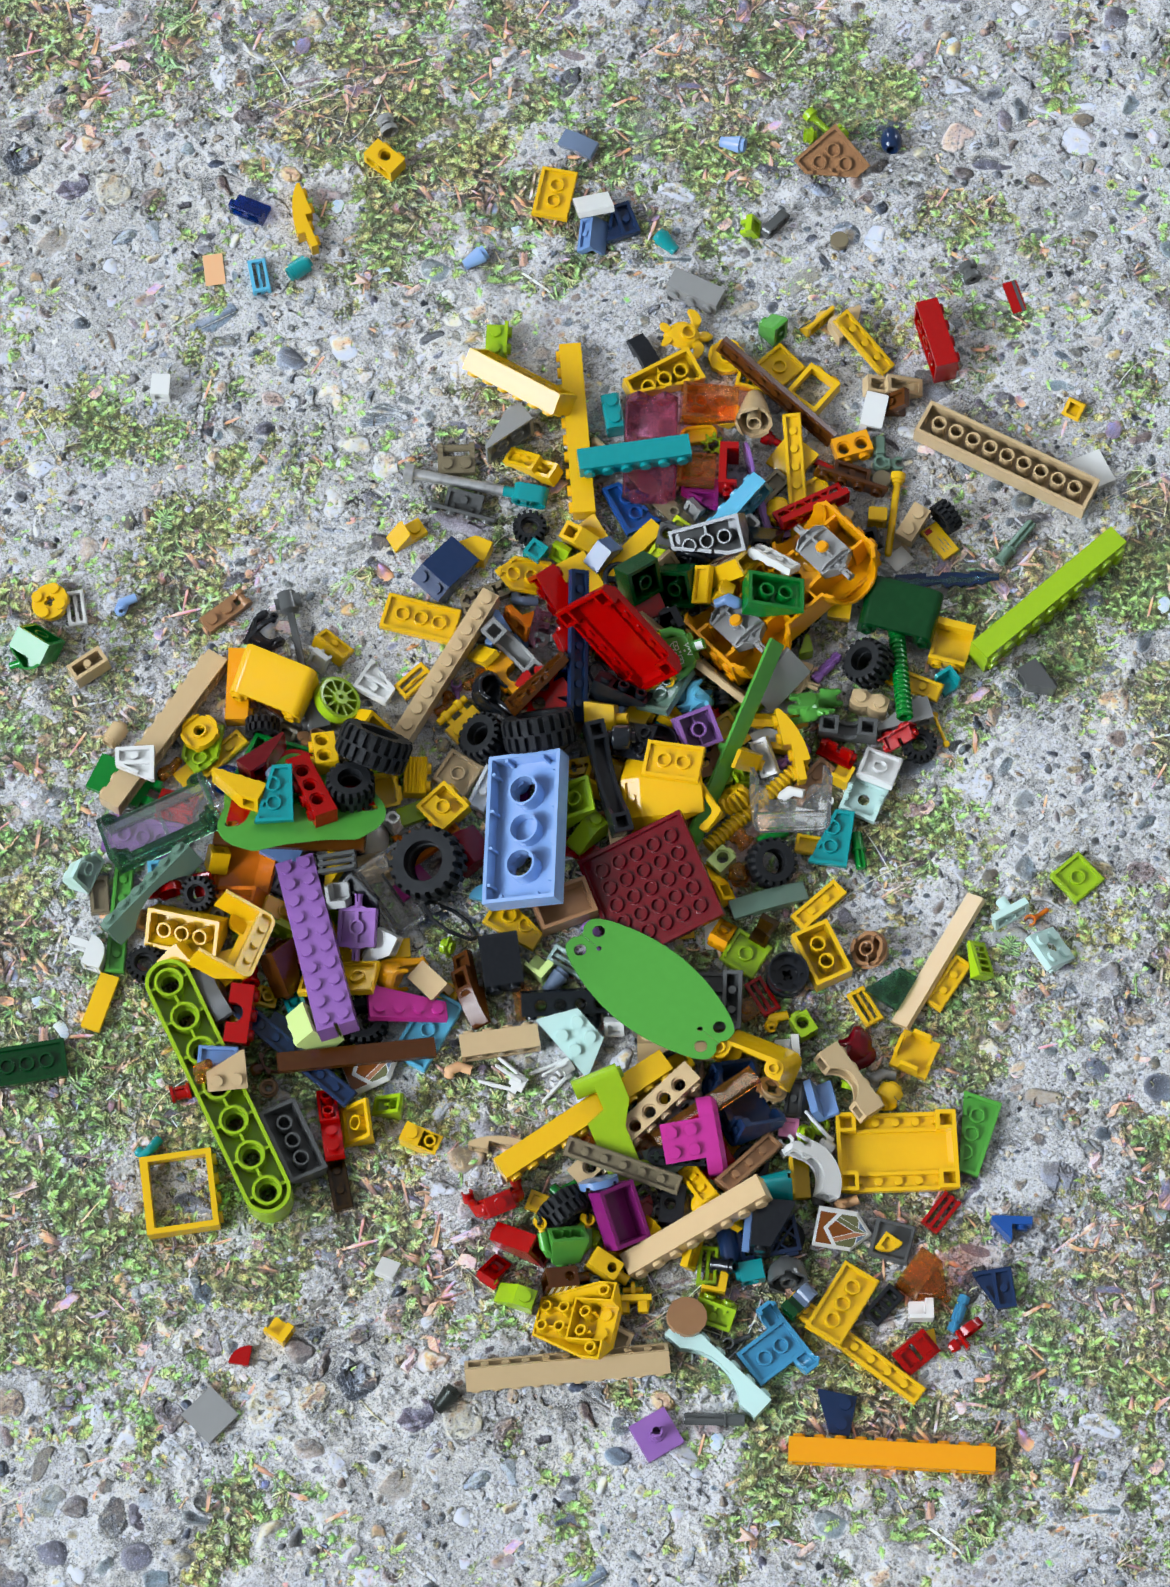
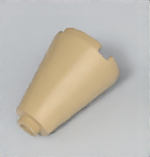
M751 390L746 394L735 419L738 432L743 436L744 434L748 435L752 439L767 435L773 425V419L764 394L759 390Z

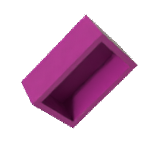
M633 1179L620 1180L618 1184L613 1183L614 1185L588 1193L606 1251H618L651 1236Z

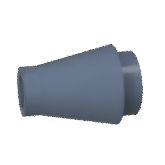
M557 966L555 969H552L542 989H558L568 981L567 978L570 975Z

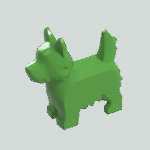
M820 688L818 693L790 694L789 700L796 701L797 703L788 705V714L799 715V717L790 719L795 725L816 721L820 716L835 712V709L832 708L843 704V701L837 699V695L842 690L838 688Z

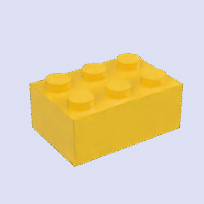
M827 918L791 934L790 942L796 953L806 960L809 967V979L816 992L852 977L853 968Z

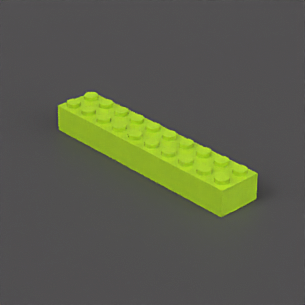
M1109 527L971 642L968 657L983 672L988 669L992 670L998 664V660L1002 657H1008L1016 645L1018 647L1026 641L1028 635H1034L1040 629V625L1044 622H1050L1054 614L1058 610L1060 612L1068 606L1070 600H1076L1082 594V590L1092 587L1099 576H1105L1112 565L1117 566L1123 560L1122 556L1126 551L1127 541L1112 527Z

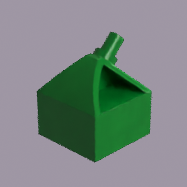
M36 623L18 626L9 644L11 651L16 657V661L9 662V668L11 670L16 668L31 670L49 665L57 661L66 641Z

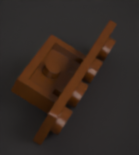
M839 459L834 461L833 469L818 465L813 471V476L818 477L820 480L834 483L839 482L841 486L853 488L857 492L871 494V496L876 498H883L888 492L889 487L869 481L870 469Z

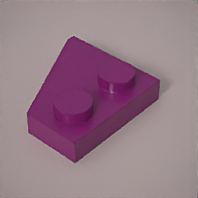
M682 477L681 496L687 499L694 497L700 505L717 511L719 496L718 479Z

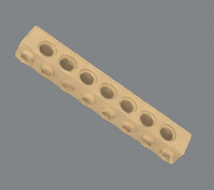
M685 1061L627 1113L626 1128L634 1148L642 1142L641 1138L646 1133L651 1134L657 1128L656 1124L660 1120L664 1121L672 1114L671 1110L674 1107H680L687 1100V1095L691 1092L695 1093L702 1086L700 1084L703 1082L702 1079ZM678 1082H685L683 1090L678 1091L675 1089ZM664 1095L671 1097L668 1104H661V1098ZM649 1109L656 1110V1114L652 1118L646 1117V1112ZM633 1123H641L639 1131L633 1132L631 1130ZM576 1160L567 1169L569 1174L578 1183L591 1177L608 1174L607 1170L598 1167L594 1172L589 1173L587 1171L589 1164Z

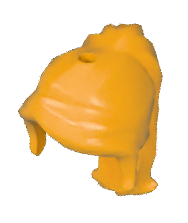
M424 956L420 958L395 957L383 959L380 961L381 969L377 985L402 992L408 991V987L399 988L403 976L412 972L422 960L428 965L429 963Z

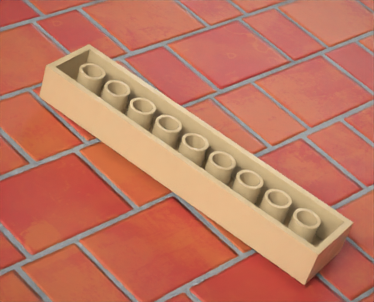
M932 400L914 430V441L1079 519L1083 518L1098 490L1100 479Z

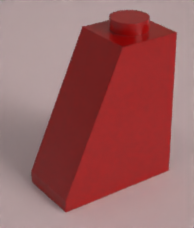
M499 1221L492 1229L489 1240L496 1247L544 1269L549 1258H546L541 1251L537 1235Z

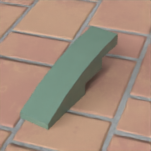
M803 881L748 894L730 900L728 904L734 920L737 921L751 915L755 917L769 911L773 913L807 901L809 897Z

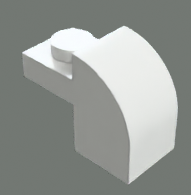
M93 934L89 941L84 936L77 935L75 937L71 935L68 941L70 948L84 952L81 960L82 967L100 974L104 969L106 961V950L102 941Z

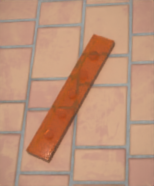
M748 1066L705 1096L710 1095L716 1099L718 1111H720L760 1084L761 1081L751 1067ZM696 1102L665 1123L688 1120V1118L697 1114ZM660 1127L650 1132L658 1145H662Z

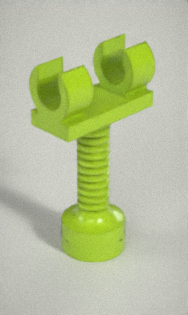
M813 107L808 108L802 118L808 123L812 121L824 133L830 128L817 117L818 112ZM839 123L837 125L838 128L848 138V130Z

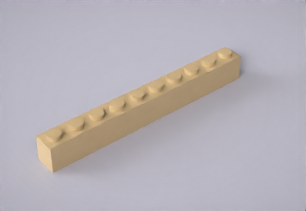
M484 587L481 589L392 731L404 736L412 744L414 743L451 684V680L455 678L482 635L480 629L493 617L495 609L499 608L501 604L499 595Z
M210 649L205 654L200 655L197 665L189 670L187 678L178 685L174 696L167 700L165 708L155 716L154 723L151 727L146 728L142 739L134 744V746L154 745L155 768L179 737L184 721L196 714L227 672L228 660ZM120 769L115 771L108 785L100 790L99 800L101 805L121 815L146 780Z
M668 1342L614 1347L601 1360L581 1359L568 1352L464 1361L466 1391L472 1393H480L484 1390L501 1391L505 1388L522 1389L527 1386L539 1388L549 1384L560 1386L570 1382L581 1384L592 1380L595 1382H602L605 1379L623 1380L626 1377L643 1378L646 1375L664 1376L671 1373Z

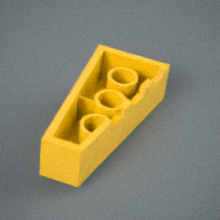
M687 346L624 378L622 388L630 402L702 386L705 383L706 376Z

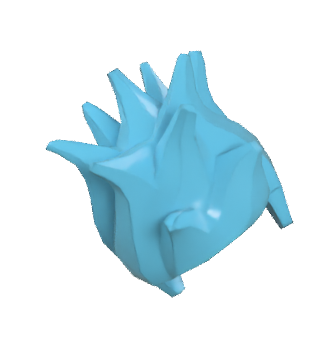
M702 679L690 681L678 700L677 704H681L678 705V708H681L679 710L681 713L691 712L709 704L711 707L714 705V700L710 697L713 690H703L699 686L703 681Z

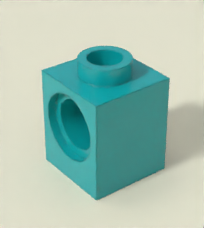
M762 1258L738 1262L735 1278L736 1281H740L741 1287L765 1282L766 1276Z

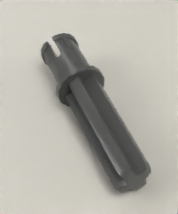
M724 1411V1413L686 1412L684 1413V1424L724 1426V1428L726 1426L745 1427V1414H727V1411Z

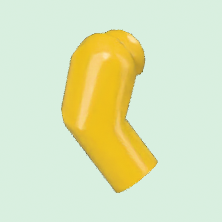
M788 1011L770 1014L764 1023V1029L769 1033L775 1032L779 1022L789 1020Z

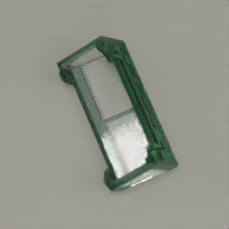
M202 771L190 775L186 781L187 786L122 816L117 817L113 814H105L101 818L96 819L108 858L121 874L171 852L172 848L181 841L189 844L218 830L217 823L222 811Z

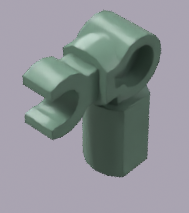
M874 436L873 457L875 459L872 464L873 470L875 472L878 470L889 471L890 469L902 471L903 466H897L896 463H901L903 458L898 456L894 459L886 458L885 437Z

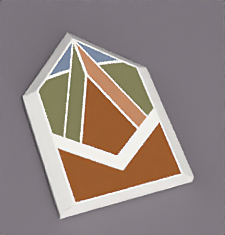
M397 1062L342 1067L349 1086L358 1093L356 1095L358 1096L391 1081Z
M819 1205L812 1246L850 1252L872 1235L857 1211Z

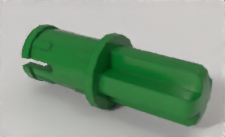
M861 831L852 832L851 838L853 848L851 853L854 854L857 870H865L867 867L865 855L867 849L864 847Z

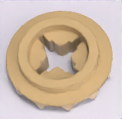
M767 1076L760 1078L756 1084V1092L760 1093L759 1098H765L766 1102L771 1101L772 1104L781 1103L787 1095V1092L781 1090L775 1080Z

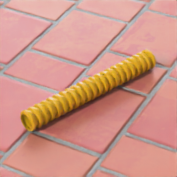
M793 763L788 765L787 769L783 770V773H779V777H775L774 781L771 780L770 784L765 785L761 792H757V796L752 797L748 806L738 811V813L731 815L730 819L725 820L726 823H722L721 827L716 828L717 831H712V835L709 834L708 838L703 839L705 847L710 852L714 853L722 844H725V841H729V837H733L734 833H738V829H743V825L746 826L747 822H751L752 818H755L760 810L770 805L769 802H774V798L777 799L780 791L787 786H792L791 783L796 782V780H793L791 771L794 768ZM804 765L805 771L807 772L809 770V766Z

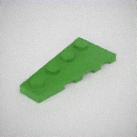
M965 1090L963 1095L959 1171L960 1173L978 1178L1002 1103Z

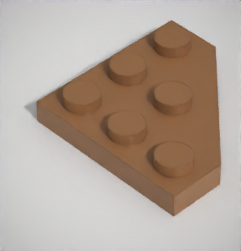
M836 124L794 159V162L808 175L857 178L871 166Z

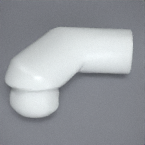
M787 786L778 793L777 798L779 803L784 805L793 796L803 799L806 790Z

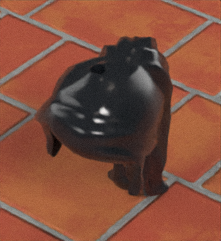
M486 670L476 677L472 684V700L475 705L485 712L500 714L503 718L513 716L504 701L500 699V685L505 689L508 688V685H505L495 672Z

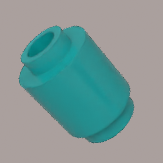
M302 255L288 264L285 272L292 281L299 280L312 271L313 263L308 257Z

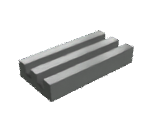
M354 849L317 855L319 860L318 874L320 876L357 870V853ZM352 862V864L324 869L325 866L341 865L342 863Z

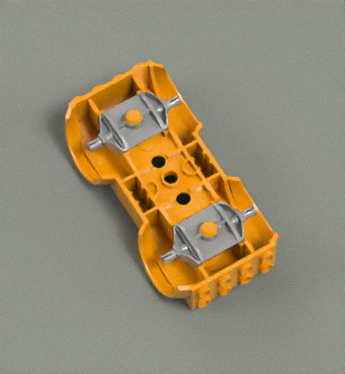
M826 500L817 502L813 505V513L805 525L802 527L800 524H797V527H794V531L797 532L795 535L783 543L777 544L775 541L772 543V549L801 565L800 570L794 574H800L801 578L804 579L803 614L757 617L742 614V607L740 609H733L724 605L716 608L712 602L708 609L696 616H690L688 612L685 614V632L691 633L694 640L699 638L705 640L706 649L701 650V654L707 660L710 658L713 661L714 667L719 671L722 670L725 673V677L731 683L735 682L740 686L748 678H753L769 638H773L783 644V650L786 647L791 650L792 641L834 605H851L864 598L874 585L878 567L882 565L880 560L881 554L877 550L878 545L871 537L868 539L859 526L855 527L847 515L843 516L835 504L831 505ZM759 561L751 569L783 575L779 570L765 565L762 561ZM746 574L741 578L730 581L736 585L733 595L741 600L742 581Z

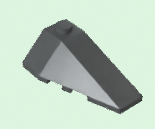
M735 513L668 531L671 549L675 551L731 555L747 550L749 529L745 513Z

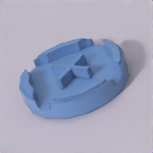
M605 1174L582 1180L578 1184L582 1192H586V1188H590V1191H596L614 1185L613 1183L618 1184L619 1179L618 1174Z

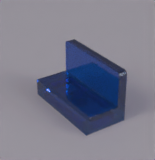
M241 194L238 195L236 200L231 199L228 204L230 214L261 226L264 225L271 211V206Z

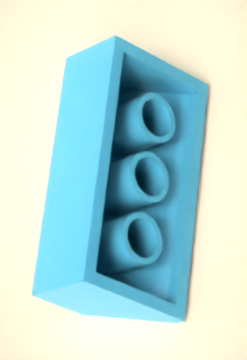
M753 471L752 474H748L743 479V484L739 488L731 492L730 498L726 503L723 502L718 507L717 513L706 521L735 513L753 514L772 493L773 489Z

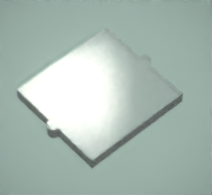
M657 106L646 110L642 109L640 112L629 115L640 143L651 139L655 140L657 137L668 134Z

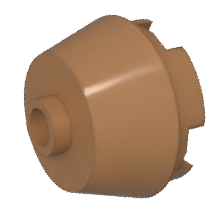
M864 931V933L853 939L850 953L856 965L863 969H872L882 966L887 961L889 948L882 934L876 931Z

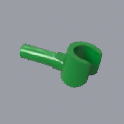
M573 1180L561 1187L554 1183L549 1188V1193L553 1195L568 1185L577 1184V1181Z

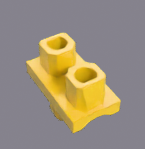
M631 1281V1287H623V1293L631 1294H620L622 1315L630 1314L629 1304H638V1314H649L652 1294H635L643 1293V1287H635V1281Z

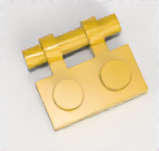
M464 695L452 702L453 705L447 711L444 710L440 713V717L436 720L439 726H442L445 722L449 725L444 732L457 745L460 744L458 738L461 736L459 733L463 729V724L468 722V718H473L474 714H480L473 704L468 709L464 707V704L468 702ZM459 711L462 715L454 721L451 716Z

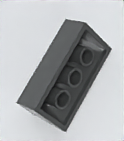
M295 1097L258 1112L291 1184L306 1183L327 1175L328 1166Z

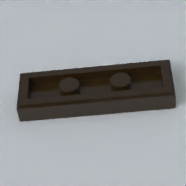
M345 1159L326 1162L334 1213L354 1209Z

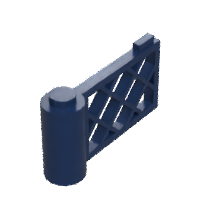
M795 1214L791 1219L792 1225L788 1231L785 1229L784 1233L786 1234L780 1242L778 1241L776 1249L766 1258L783 1254L790 1257L799 1256L798 1252L802 1251ZM728 1228L716 1233L721 1259L728 1260L733 1258L737 1262V1268L738 1262L758 1259L754 1255L745 1256V1252H741L743 1235L740 1231L737 1233ZM789 1235L795 1239L797 1247L788 1248L782 1243Z

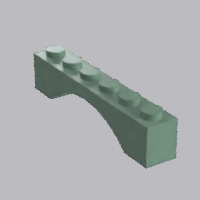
M181 841L179 844H176L172 851L159 861L158 866L153 871L147 873L144 880L135 886L124 900H121L110 914L104 917L100 926L115 942L122 945L135 932L140 911L149 897L165 883L182 876L191 875L203 860L184 842Z

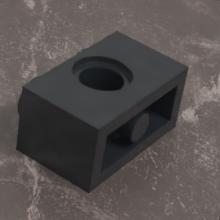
M680 1184L677 1195L658 1189L657 1200H660V1208H655L654 1219L658 1220L659 1226L667 1227L683 1217L687 1185ZM671 1201L676 1206L673 1209H667L665 1203Z

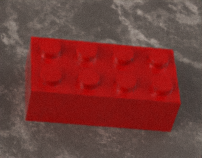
M937 297L916 302L913 318L934 383L955 379L956 373L959 371L958 363L960 362L958 351L955 352L954 337L953 335L950 336L948 331L950 330L949 322L943 316V304H939Z

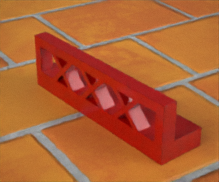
M839 482L772 512V516L780 529L787 531L797 526V524L807 522L813 513V505L817 502L826 500L831 505L835 504L837 507L848 503L850 491L847 487L842 488Z

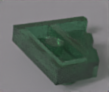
M900 967L873 985L868 986L864 992L897 1012L917 977Z

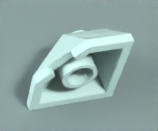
M93 851L72 862L65 871L62 882L72 890L90 894L105 859L98 852Z

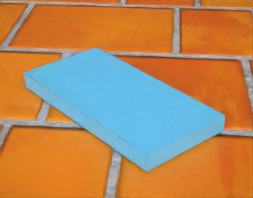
M441 993L439 997L443 999H436L446 1002L447 1023L409 1022L399 1040L434 1037L436 1053H438L463 1012L460 1003ZM434 1058L402 1062L425 1074Z

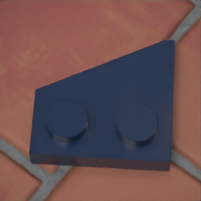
M629 200L615 204V211L610 213L607 244L641 234Z
M818 1388L817 1394L822 1406L828 1433L843 1435L849 1438L857 1397Z

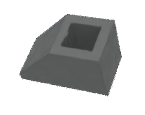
M1036 657L1016 669L1015 677L1025 691L1047 696H1054L1056 694L1057 683L1055 679L1049 677L1046 673V667L1042 662H1038Z

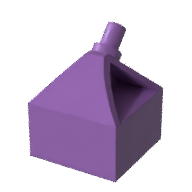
M710 704L670 719L680 744L708 747L724 741Z

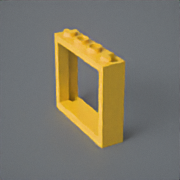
M211 1147L139 1157L146 1229L149 1240L222 1230L221 1223H224L223 1211H219L222 1197L221 1192H217L216 1184H220L219 1173L215 1172L214 1165H218L216 1153L212 1152ZM206 1157L213 1220L156 1228L150 1165Z

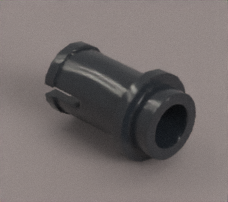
M713 1257L710 1261L711 1270L732 1274L737 1270V1262L733 1258L726 1260Z

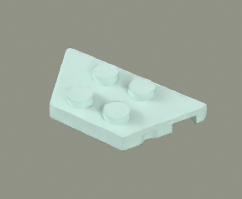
M578 1008L537 1018V1023L583 1075L589 1074L604 1037Z

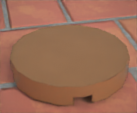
M680 1297L670 1304L666 1320L669 1328L674 1333L676 1332L682 1337H693L698 1335L705 1327L707 1312L703 1304L697 1299Z

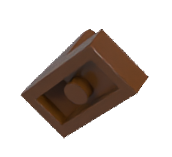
M903 387L887 394L889 398L885 417L906 416V407L910 406L909 389Z

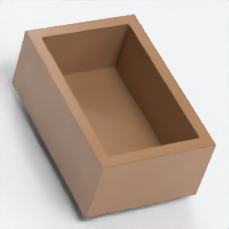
M584 875L564 882L563 904L532 907L543 937L579 925L589 919L598 918V908Z

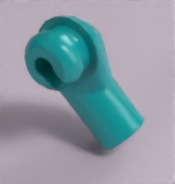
M155 1136L145 1149L139 1146L134 1152L135 1156L146 1157L152 1155L162 1145L163 1140L159 1136Z

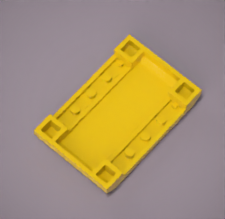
M935 1109V1112L877 1113L861 1124L852 1112H840L839 1115L835 1116L837 1164L842 1178L841 1193L936 1192L960 1189L955 1109Z

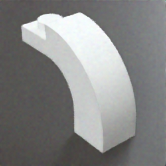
M812 1140L806 1145L801 1141H793L784 1147L783 1154L805 1162L812 1169L815 1176L813 1197L829 1203L840 1198L842 1187L840 1169L832 1154L824 1146Z

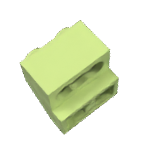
M303 1002L285 1016L288 1023L287 1027L293 1036V1043L298 1048L309 1050L336 1047L344 1041L337 1023L334 1026L339 1037L322 1042L316 1031L311 1007Z

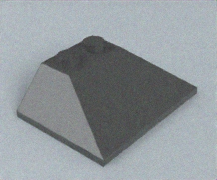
M743 970L698 972L725 1006L733 1021L734 1030H741ZM719 1021L713 1025V1029H726V1025Z

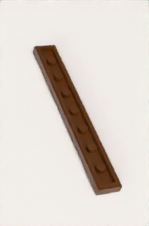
M727 336L721 341L716 349L719 354L787 413L801 412L802 426L826 447L830 445L831 439L835 438L838 434L834 429Z
M215 826L212 844L221 847H236L224 841L218 832V827ZM367 835L356 840L311 841L280 845L267 849L327 852L354 849L356 853H365Z
M434 1037L276 1053L278 1074L437 1057Z

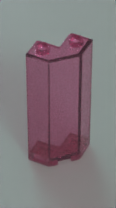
M639 390L625 396L624 442L677 435V396L666 391L650 396ZM676 464L664 468L658 466L651 467L648 470L637 469L623 473L622 498L634 504H667L669 501L676 499Z

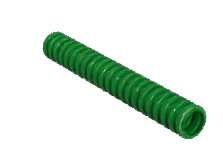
M888 631L889 647L895 657L893 660L895 661V666L892 668L894 669L892 677L896 718L899 721H909L914 717L908 672L906 638L904 634Z

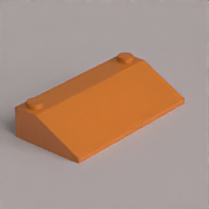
M226 822L225 826H235L238 822ZM228 847L231 858L227 874H212L217 885L215 891H218L215 897L219 899L228 889L262 908L266 895H270L277 861L259 854L260 850L250 851L239 847Z

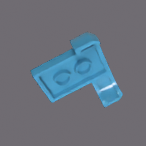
M766 1301L756 1309L758 1318L767 1330L737 1352L736 1357L760 1387L764 1386L792 1363L804 1375L809 1374L819 1366L820 1357L814 1355L781 1314L775 1301Z

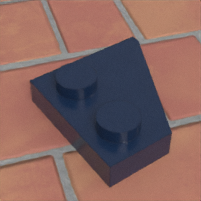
M1011 1266L972 1272L974 1279L997 1310L1018 1307Z

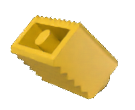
M410 756L404 771V798L423 799L427 796V793L431 792V781H428V775L432 774V763H428V757Z

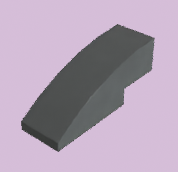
M193 968L190 972L205 1004L216 1022L221 1023L235 1013L232 1005L229 1003V996L225 985L219 979H214Z

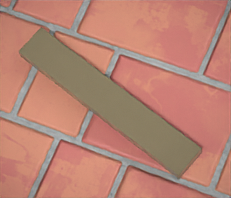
M572 1136L568 1137L562 1154L677 1195L683 1179L682 1175Z

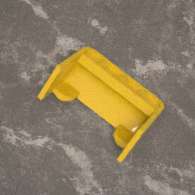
M227 889L214 904V906L231 915L228 920L229 928L239 934L227 962L199 948L188 960L187 964L214 979H247L253 974L275 926V919L270 913Z

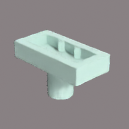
M1005 896L1000 897L996 901V905L1000 910L991 915L992 926L995 930H998L1029 914V902L1024 897L1010 904Z

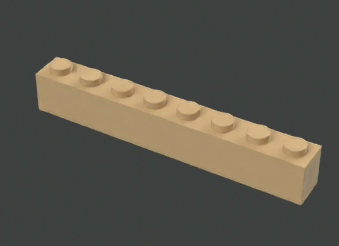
M755 1174L619 1255L628 1275L636 1280L643 1279L649 1272L662 1268L671 1259L679 1258L688 1249L698 1247L699 1243L705 1239L715 1237L716 1233L722 1229L732 1227L734 1222L739 1219L749 1217L751 1212L756 1209L766 1207L773 1198L764 1179Z

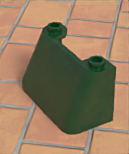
M877 575L874 585L865 595L856 631L868 635L874 633L877 627L912 636L913 643L918 648L930 650L944 595L938 590Z

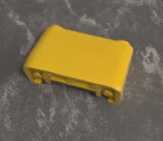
M248 644L231 686L230 696L239 702L245 701L247 698L253 699L280 710L286 721L301 723L313 699L314 691L319 685L318 675L314 669L256 645Z
M735 1030L731 1038L727 1041H721L716 1046V1052L711 1057L715 1062L741 1059L744 1054L766 1062L764 1066L766 1076L775 1080L781 1090L789 1093L802 1065V1058L797 1052L742 1030Z

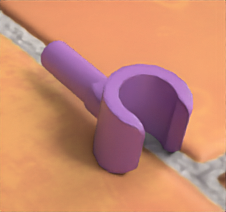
M460 679L458 686H454L453 680H451V690L454 692L455 700L460 699V692L463 688Z

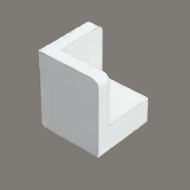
M152 373L150 388L152 402H171L170 374Z
M934 1297L925 1298L924 1301L908 1302V1322H933Z

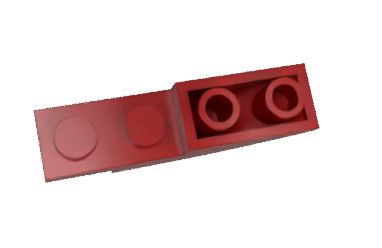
M324 1090L316 1091L325 1161L346 1159L338 1102Z

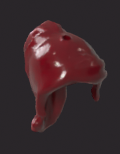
M854 1026L849 1036L838 1040L840 1046L844 1048L847 1046V1055L851 1061L857 1064L859 1070L870 1066L875 1061L877 1056L875 1049L872 1047L871 1036L861 1026Z

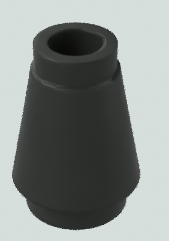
M448 1383L447 1386H443L432 1407L442 1414L443 1411L459 1400L458 1397L461 1393Z

